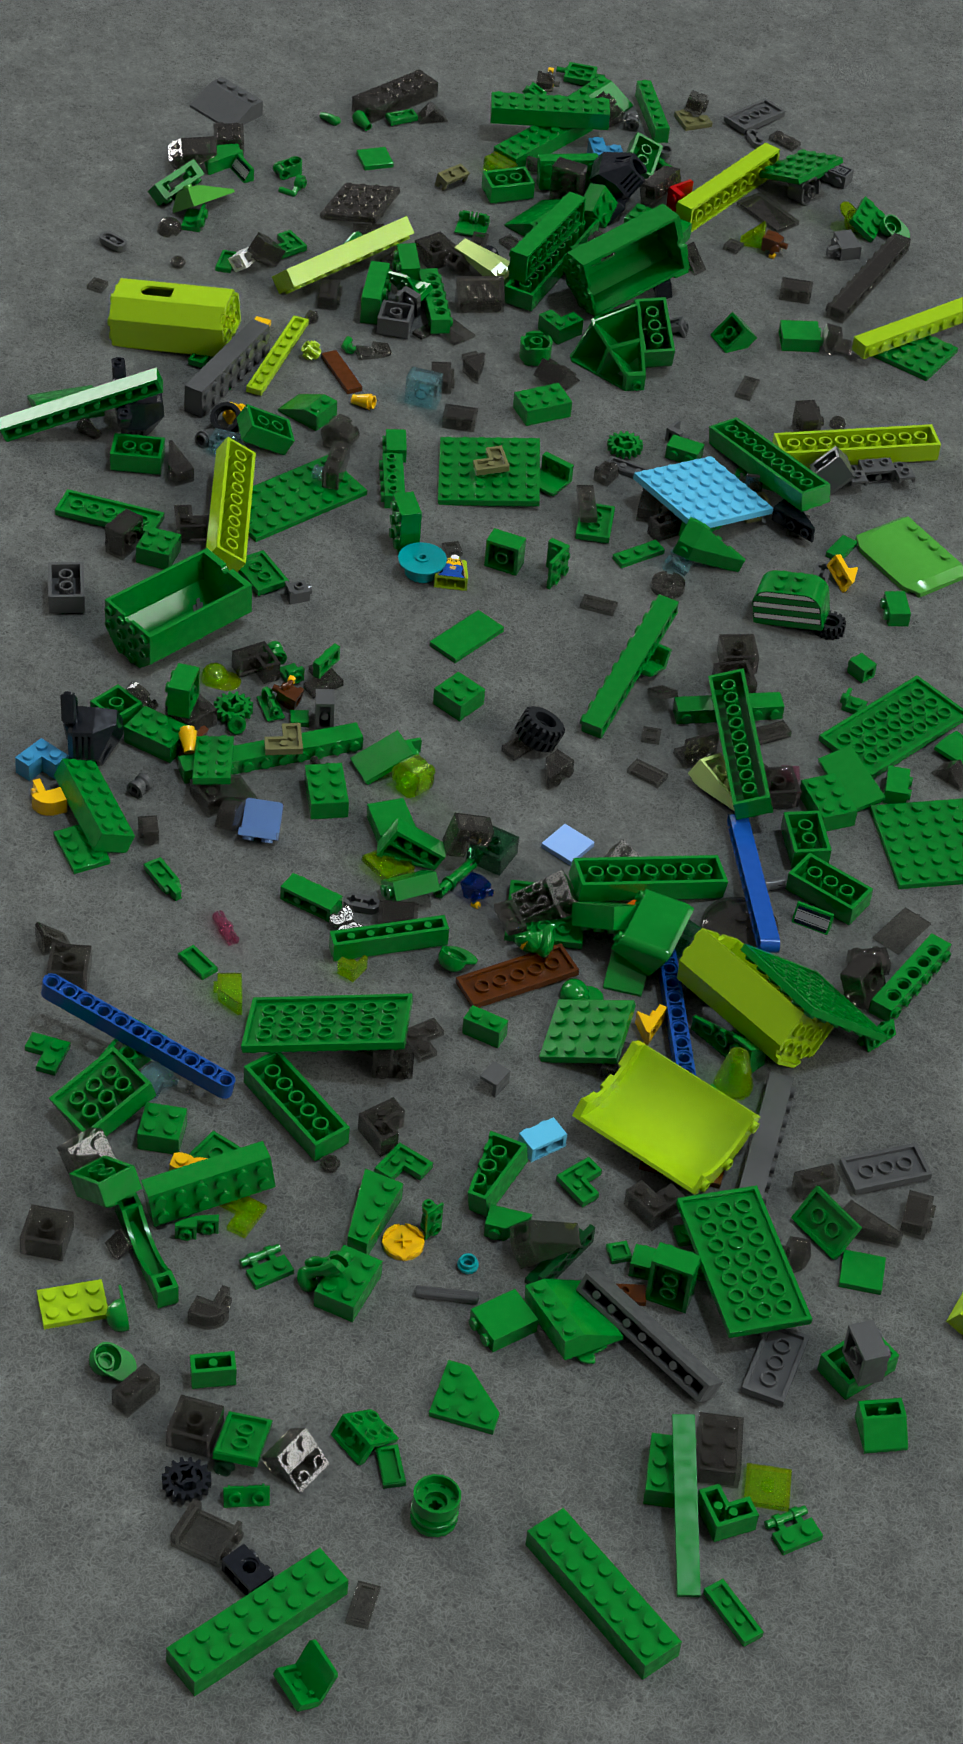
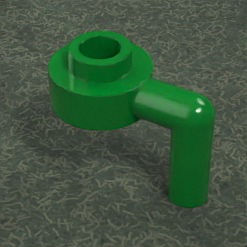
M298 174L292 190L280 186L278 192L295 197L299 190L306 187V177Z

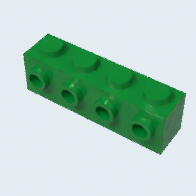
M383 453L382 460H379V470H382L379 473L380 491H383L381 492V502H384V508H391L390 502L393 501V494L405 493L403 454Z

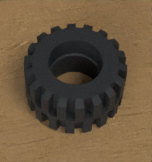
M529 706L515 725V732L519 739L529 747L537 751L549 753L554 751L563 737L565 727L552 712L542 707Z

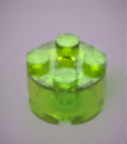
M416 754L393 767L392 780H396L397 786L395 787L402 795L407 798L416 797L432 788L435 768L420 755Z

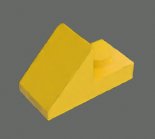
M841 554L832 558L827 567L843 593L854 583L858 567L848 568Z
M659 1004L656 1011L652 1010L650 1016L637 1011L635 1024L644 1044L649 1045L664 1022L666 1006Z

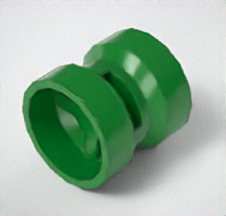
M272 641L266 645L265 652L273 666L282 665L286 662L287 655L280 642Z

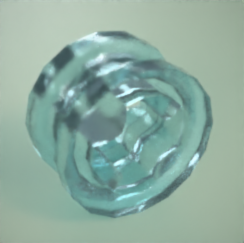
M316 464L312 470V479L317 478L318 481H321L325 475L326 468Z

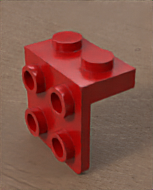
M689 179L670 186L666 206L676 213L677 202L692 192L693 181Z

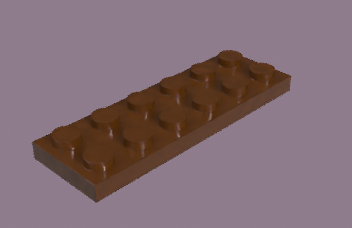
M560 943L554 945L547 957L543 958L537 953H529L456 977V984L470 1006L474 1005L480 1008L579 975V968Z

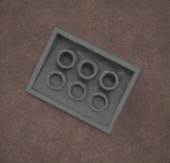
M219 77L212 81L190 104L191 108L229 131L263 116V100L224 77Z

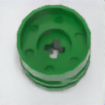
M432 1474L424 1476L414 1486L410 1521L419 1533L427 1537H441L454 1530L458 1521L461 1490L453 1479L444 1475Z

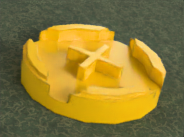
M407 1223L405 1225L394 1224L387 1228L382 1239V1246L386 1254L395 1260L401 1261L413 1260L422 1253L425 1243L424 1235L419 1228Z

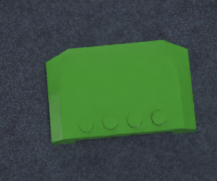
M908 516L898 518L856 535L855 540L858 543L859 552L906 593L910 591L920 598L963 580L962 563Z

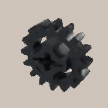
M180 1457L179 1463L172 1460L171 1467H165V1473H162V1490H166V1497L172 1495L173 1502L180 1499L181 1505H184L186 1500H189L190 1504H194L195 1498L202 1501V1494H209V1488L212 1485L211 1471H208L207 1464L201 1466L200 1459L192 1462V1457H189L188 1461H184L183 1457Z

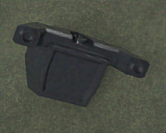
M603 152L593 162L590 181L593 184L605 185L618 202L607 224L608 226L625 210V205L629 198L646 181L641 176V174L647 173L646 166L635 153Z
M121 357L112 358V381L125 378V359ZM162 393L116 407L117 424L121 428V434L149 435L165 416Z
M63 692L60 695L61 721L63 722L66 739L68 740V759L95 761L97 766H102L123 736L122 716L115 709L78 706V698L74 692Z

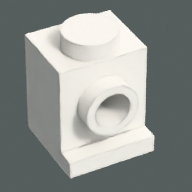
M249 247L239 250L232 257L228 258L235 272L248 268L256 261Z

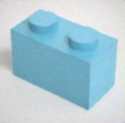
M553 1117L531 1128L524 1129L519 1133L518 1141L527 1144L528 1159L533 1162L565 1147L567 1133Z

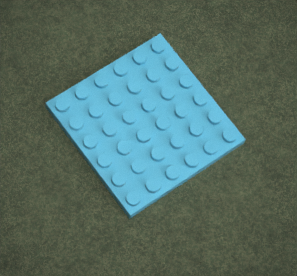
M711 456L635 472L633 476L636 482L686 524L689 518L693 517L713 528L772 514L774 509L767 501L758 496L756 492L752 491L745 483L741 482Z

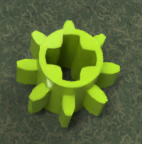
M315 340L306 341L301 348V351L304 353L302 356L307 360H316L321 354L320 344Z

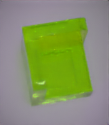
M363 955L356 961L354 959L348 960L342 956L338 960L337 974L354 982L367 969L368 957Z

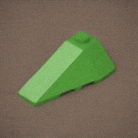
M192 184L183 186V190L177 192L172 211L175 213L235 191L229 188L204 185L192 187Z

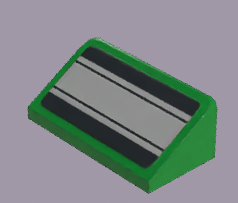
M240 153L237 154L230 169L243 183L254 181V168Z
M798 901L792 923L827 935L832 927L834 914Z

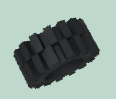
M830 610L822 631L814 630L815 634H820V638L825 637V640H828V638L834 640V638L839 639L842 637L846 627L845 617H842V614L837 615L836 611L831 613L832 610Z

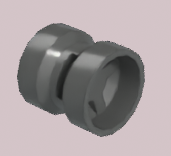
M631 111L626 114L624 126L627 131H636L639 128L640 117L638 113Z
M662 145L663 148L659 158L664 159L666 163L670 164L672 148Z
M139 773L135 780L128 783L127 790L130 795L139 799L145 794V791L152 788L153 781L147 774Z

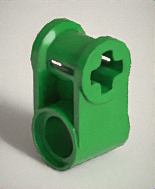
M293 156L278 161L274 164L273 171L279 174L281 180L295 177L298 174H302V159L298 156Z

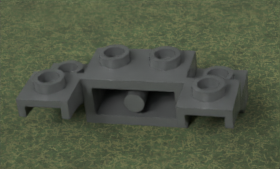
M891 458L858 460V465H851L855 478L849 484L851 487H854V484L858 483L867 486V484L894 482V477L898 483L909 479L915 482L916 477L912 468L907 467L905 462L892 463Z

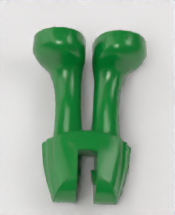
M334 1250L330 1251L327 1257L313 1256L306 1259L304 1262L305 1266L300 1267L297 1273V1281L300 1288L305 1292H312L318 1286L317 1277L333 1278L343 1274L345 1268L352 1261L351 1255L346 1251Z

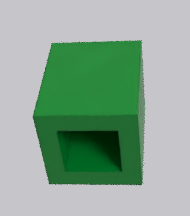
M860 653L849 660L847 673L859 682L864 683L875 676L877 664L863 653Z

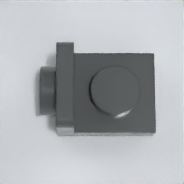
M684 317L670 319L672 334L680 331L682 338H686L689 325L688 322H685Z

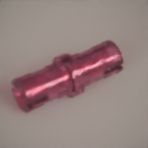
M219 910V913L216 911L212 918L218 926L219 933L223 934L229 946L232 945L231 940L234 944H237L239 937L233 930V924L228 921L222 910Z

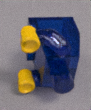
M471 872L460 882L463 897L471 898V906L478 909V906H481V903L477 900H483L487 895L491 897L495 893L494 889H491V883L482 875Z

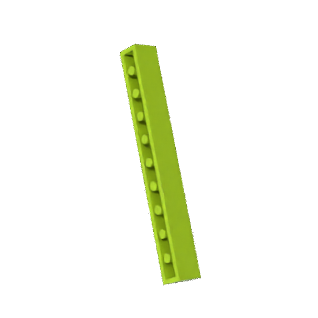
M963 297L856 335L853 339L852 350L862 359H866L963 323Z

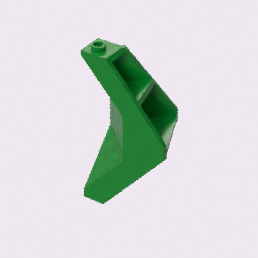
M634 302L618 309L608 310L591 319V324L575 350L570 354L571 362L624 391L644 390L646 369L639 302Z

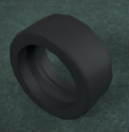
M221 402L212 409L210 422L218 433L225 436L233 435L239 431L237 419L228 428L221 427L217 419L221 412L225 410H232L236 418L241 411L233 403Z

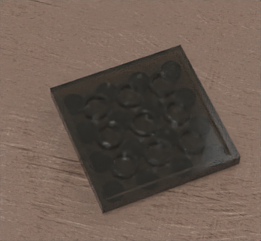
M345 183L321 211L320 218L376 223L400 194V187Z

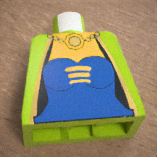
M452 555L450 558H447L446 566L440 572L435 573L434 587L467 591V561L461 560L458 555Z

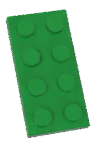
M196 736L193 784H231L234 736Z

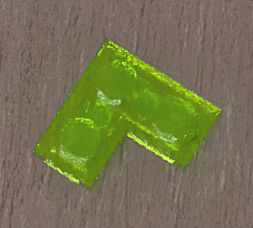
M248 1196L220 1205V1207L235 1214L228 1223L227 1230L243 1238L247 1237L267 1211V1205Z

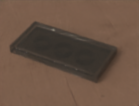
M760 192L737 201L736 206L771 231L781 233L799 225V220Z

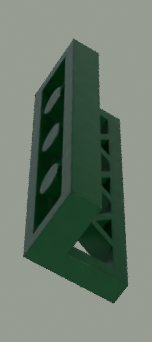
M590 1224L584 1231L576 1227L525 1277V1283L530 1284L542 1279H557L593 1243L595 1227Z

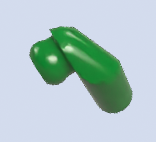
M321 112L319 115L320 119L326 120L333 126H337L341 122L340 117L330 113Z
M347 336L341 345V348L347 354H353L356 350V346H352L353 339L350 336Z

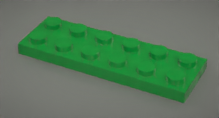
M67 489L55 508V515L140 536H143L148 526L159 528L165 518L164 512Z

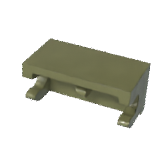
M460 163L439 172L435 186L439 187L442 184L441 190L444 191L448 184L462 179V182H466L470 172Z

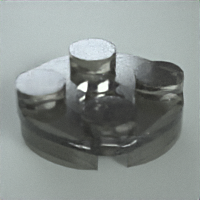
M661 571L653 576L650 587L657 596L660 594L674 599L684 594L685 579L678 573L673 572L672 575L667 574V571Z
M132 681L127 686L126 690L143 703V707L147 706L153 710L159 707L155 699L151 701L150 693L139 683Z

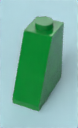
M239 144L203 146V161L207 174L212 175L231 167L237 154L240 153L243 156V150L240 149Z

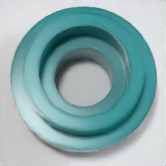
M466 1253L458 1259L457 1267L462 1273L472 1274L477 1271L479 1262L475 1255Z

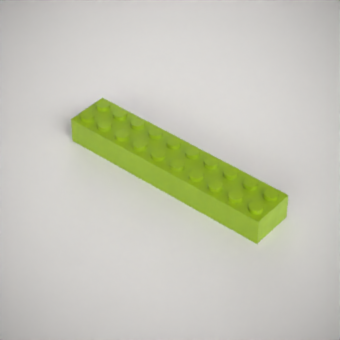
M768 143L759 146L679 200L676 204V214L680 216V219L692 223L691 232H693L766 182L768 179L760 178L759 173L761 170H764V167L774 165L779 160L780 149Z
M405 216L272 276V279L279 294L283 292L289 294L409 240V236L414 234L408 217Z
M932 424L774 433L772 443L807 468H810L813 462L835 446L848 457L850 465H858V460L891 458L892 463L938 460L941 447Z
M227 437L216 449L206 548L223 560L229 570L234 569L238 572L246 564L256 453Z

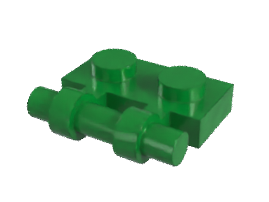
M279 1244L274 1246L268 1245L263 1247L262 1251L257 1253L251 1252L246 1254L245 1258L239 1260L242 1268L250 1265L251 1268L246 1270V1276L255 1290L294 1274V1268L285 1254L276 1257L275 1254L281 1252ZM264 1258L268 1259L267 1262H264L262 1264L258 1263V1261Z
M805 1505L801 1507L794 1506L788 1512L781 1515L777 1513L772 1515L771 1519L764 1521L767 1530L776 1528L777 1532L772 1533L771 1538L782 1555L808 1546L823 1538L822 1532L812 1517L803 1520L801 1517L808 1514ZM793 1520L794 1525L789 1527L784 1525V1523Z

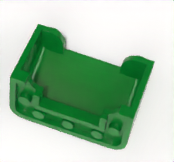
M645 889L644 891L640 890L636 894L634 899L636 900L635 905H638L627 928L623 932L618 931L613 938L615 943L611 949L650 976L666 963L672 955L694 908L685 902Z

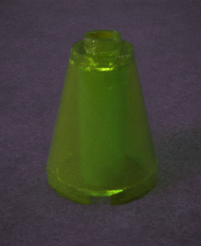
M734 1047L729 1051L713 1080V1085L732 1099H746L750 1096L754 1087L749 1053L742 1047Z

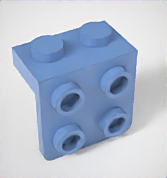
M247 798L242 827H239L238 835H243L242 839L254 841V837L261 838V842L272 844L273 840L278 841L283 804Z

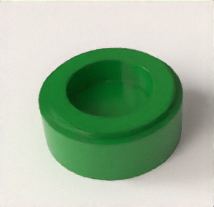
M239 715L232 716L228 720L229 731L236 735L243 733L246 729L245 719Z

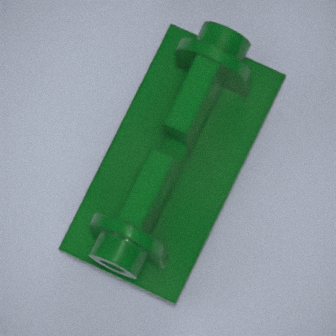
M264 687L261 696H257V700L267 722L284 719L285 716L276 700L275 694L272 693L271 688Z
M893 1018L889 1021H881L877 1025L887 1035L883 1042L876 1039L871 1041L863 1035L862 1037L859 1036L858 1044L860 1046L865 1045L869 1053L896 1035Z
M426 1199L422 1203L423 1214L420 1228L425 1232V1240L430 1236H436L442 1229L443 1202L436 1205L431 1199Z
M262 1483V1485H248L246 1487L230 1485L223 1487L224 1508L270 1506V1485L265 1486Z

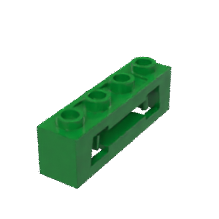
M193 159L156 183L147 192L158 206L163 203L167 205L173 200L172 197L176 199L177 192L183 190V186L200 183L202 181L201 177L205 173ZM182 176L184 181L168 192L171 189L169 185Z

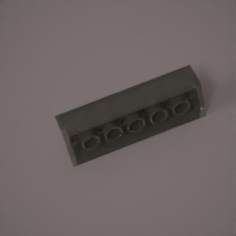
M420 69L352 96V112L363 111L371 124L385 119L386 113L407 110L438 96V82Z

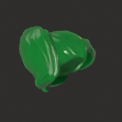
M548 924L543 930L539 929L538 932L529 931L525 936L515 935L514 943L525 952L537 953L543 958L547 957L554 947L553 929L556 925Z

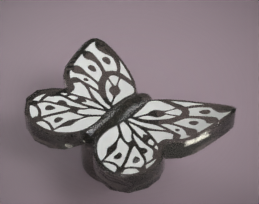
M351 905L342 908L339 914L333 913L329 916V923L334 927H338V930L363 927V925L353 920L354 912Z

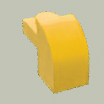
M40 778L33 780V788H31L32 808L37 813L54 816L67 812V799L61 787L46 791Z

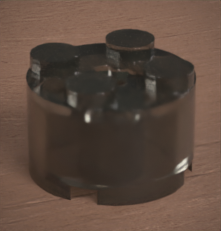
M337 414L321 429L323 446L329 449L332 447L339 454L343 455L360 436L357 426L354 427L351 424L352 420L349 417Z

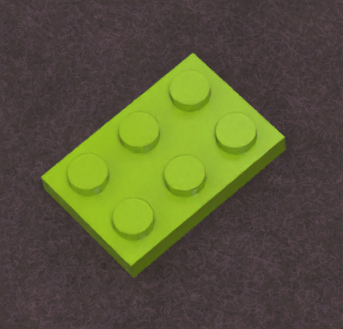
M102 1279L37 1290L44 1329L106 1319L108 1305Z

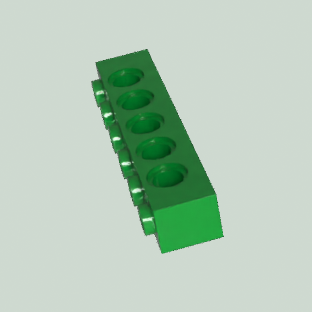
M437 268L420 269L419 281L430 283L433 287L432 291L422 300L430 333H450V327H453V318L451 317L450 308H448L442 276L438 273Z
M931 933L872 998L869 1012L884 1021H889L892 1018L897 1019L902 1008L908 1007L912 997L920 993L922 985H927L931 980L932 974L939 972L942 963L948 962L951 957L950 948L952 944Z

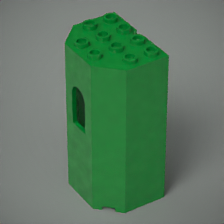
M661 204L567 252L562 259L563 271L567 277L566 284L571 289L578 305L583 307L588 314L590 313L596 317L688 270L690 266L686 246L682 241L684 236L680 216L666 205ZM614 253V255H612V256H610V257H608V258L602 260L601 262H599V263H597V264H595V265H591V264L595 263L596 261H598V260H600V259H602V258H604V257H606V256H608V255Z
M206 548L106 598L104 608L105 627L117 651L125 655L130 663H134L137 667L142 668L252 612V584L234 569L229 570L223 560ZM200 598V603L203 602V607L193 612V605L196 604V599Z

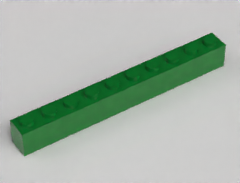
M156 367L0 417V432L5 441L9 442L163 393V379Z
M660 594L656 600L652 601L650 610L644 614L641 625H637L633 638H629L627 648L621 651L619 661L613 664L611 674L605 677L603 687L597 690L595 700L589 703L587 713L582 715L580 719L582 732L600 739L604 736L678 614L679 601Z
M357 722L303 732V754L265 755L264 740L235 745L232 775L363 750V735ZM195 753L178 756V770L184 784L193 783Z

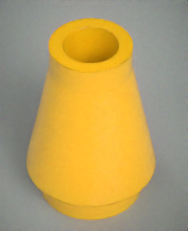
M353 394L351 397V404L368 410L374 409L377 399L372 394Z
M183 726L178 734L184 754L195 753L197 731L194 726Z

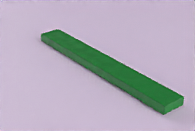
M672 1414L677 1597H700L695 1414Z

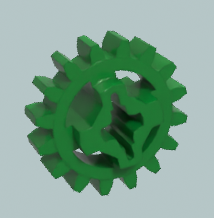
M620 431L619 434L614 432L613 436L610 435L607 441V450L611 451V455L616 454L615 457L621 456L622 459L625 457L631 459V456L636 458L643 450V440L640 439V436H634L635 433H629L628 431L625 433Z
M229 691L228 695L222 693V698L217 696L216 701H214V714H216V718H222L221 722L228 721L234 715L250 719V715H253V702L250 701V697L245 698L244 693L238 695L237 691L235 694Z

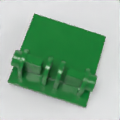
M460 211V218L454 233L484 238L490 223V216L479 213L478 218V212H476L474 217V212L472 211L470 217V211Z

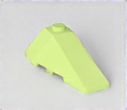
M466 238L454 248L497 290L503 288L511 279L508 270L509 260Z
M718 753L700 759L688 772L692 781L699 788L734 810L724 756Z

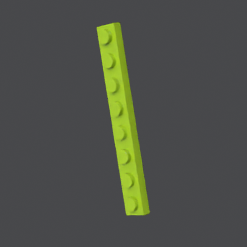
M295 315L292 317L247 384L246 392L262 396L308 326L309 319Z

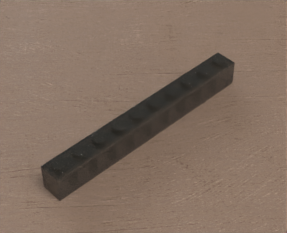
M897 233L888 237L885 244H882L880 249L875 251L873 257L867 260V263L860 268V271L855 273L853 279L849 280L847 285L840 290V293L834 296L832 302L827 304L825 309L827 312L826 318L843 324L909 251L911 239Z

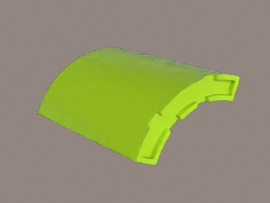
M639 1040L631 1042L618 1063L620 1068L616 1074H610L600 1085L601 1090L598 1093L593 1091L581 1098L572 1114L573 1117L694 1195L700 1192L704 1193L724 1170L728 1171L734 1162L733 1159L750 1134H754L759 1128L760 1123L758 1121L761 1118L756 1113Z

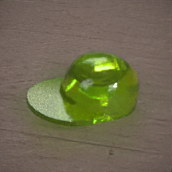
M844 201L840 204V211L844 216V226L847 230L858 233L849 223L856 208L851 203Z
M210 663L202 670L201 680L208 687L232 691L241 685V678L237 674L227 671L222 664Z

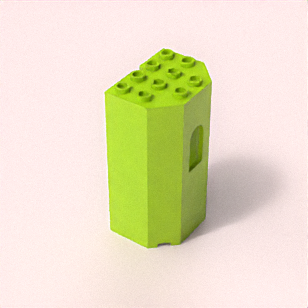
M120 278L118 284L115 285L114 292L110 296L111 305L107 324L110 326L109 339H111L113 346L184 354L196 353V355L214 357L232 339V336H235L241 322L239 293L235 292L234 289Z
M702 928L695 934L690 946L685 948L682 953L683 956L679 960L677 979L778 1065L795 1068L801 1064L800 1059L806 1056L808 1058L813 1056L834 1026L828 1022L822 1023L816 1017L813 1019L807 1017L803 1013L804 1009L802 1007L794 1005L791 1002V997L781 993L780 987L768 980V975L759 972L756 969V964H752L745 959L746 955L740 950L744 944L740 940L724 934L720 936L717 932Z

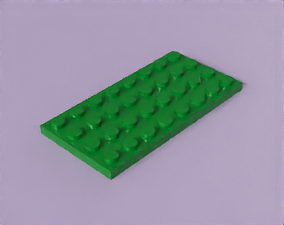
M326 455L253 486L248 535L255 542H258L367 495L368 490L329 455Z
M917 675L819 735L818 740L833 752L851 745L874 779L887 771L888 766L898 764L963 723V708Z
M413 994L253 997L241 1044L242 1053L405 1049Z
M757 1185L677 1198L676 1205L694 1251L697 1255L701 1256L700 1266L728 1338L810 1325L812 1323L811 1314Z

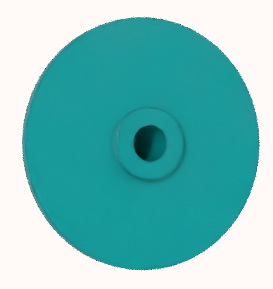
M418 542L402 548L398 555V561L404 569L405 575L410 580L427 583L433 581L435 573L440 572L446 566L447 556L436 545Z

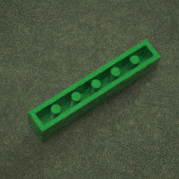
M651 80L637 81L635 96L652 140L657 143H668L670 127Z
M780 692L749 693L755 721L783 718L785 706ZM712 695L674 697L673 713L676 724L717 722Z
M445 915L335 930L330 931L329 949L334 962L448 945L449 926Z

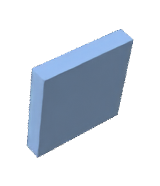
M566 824L561 826L541 844L542 849L570 866L573 858H581L594 847V841Z

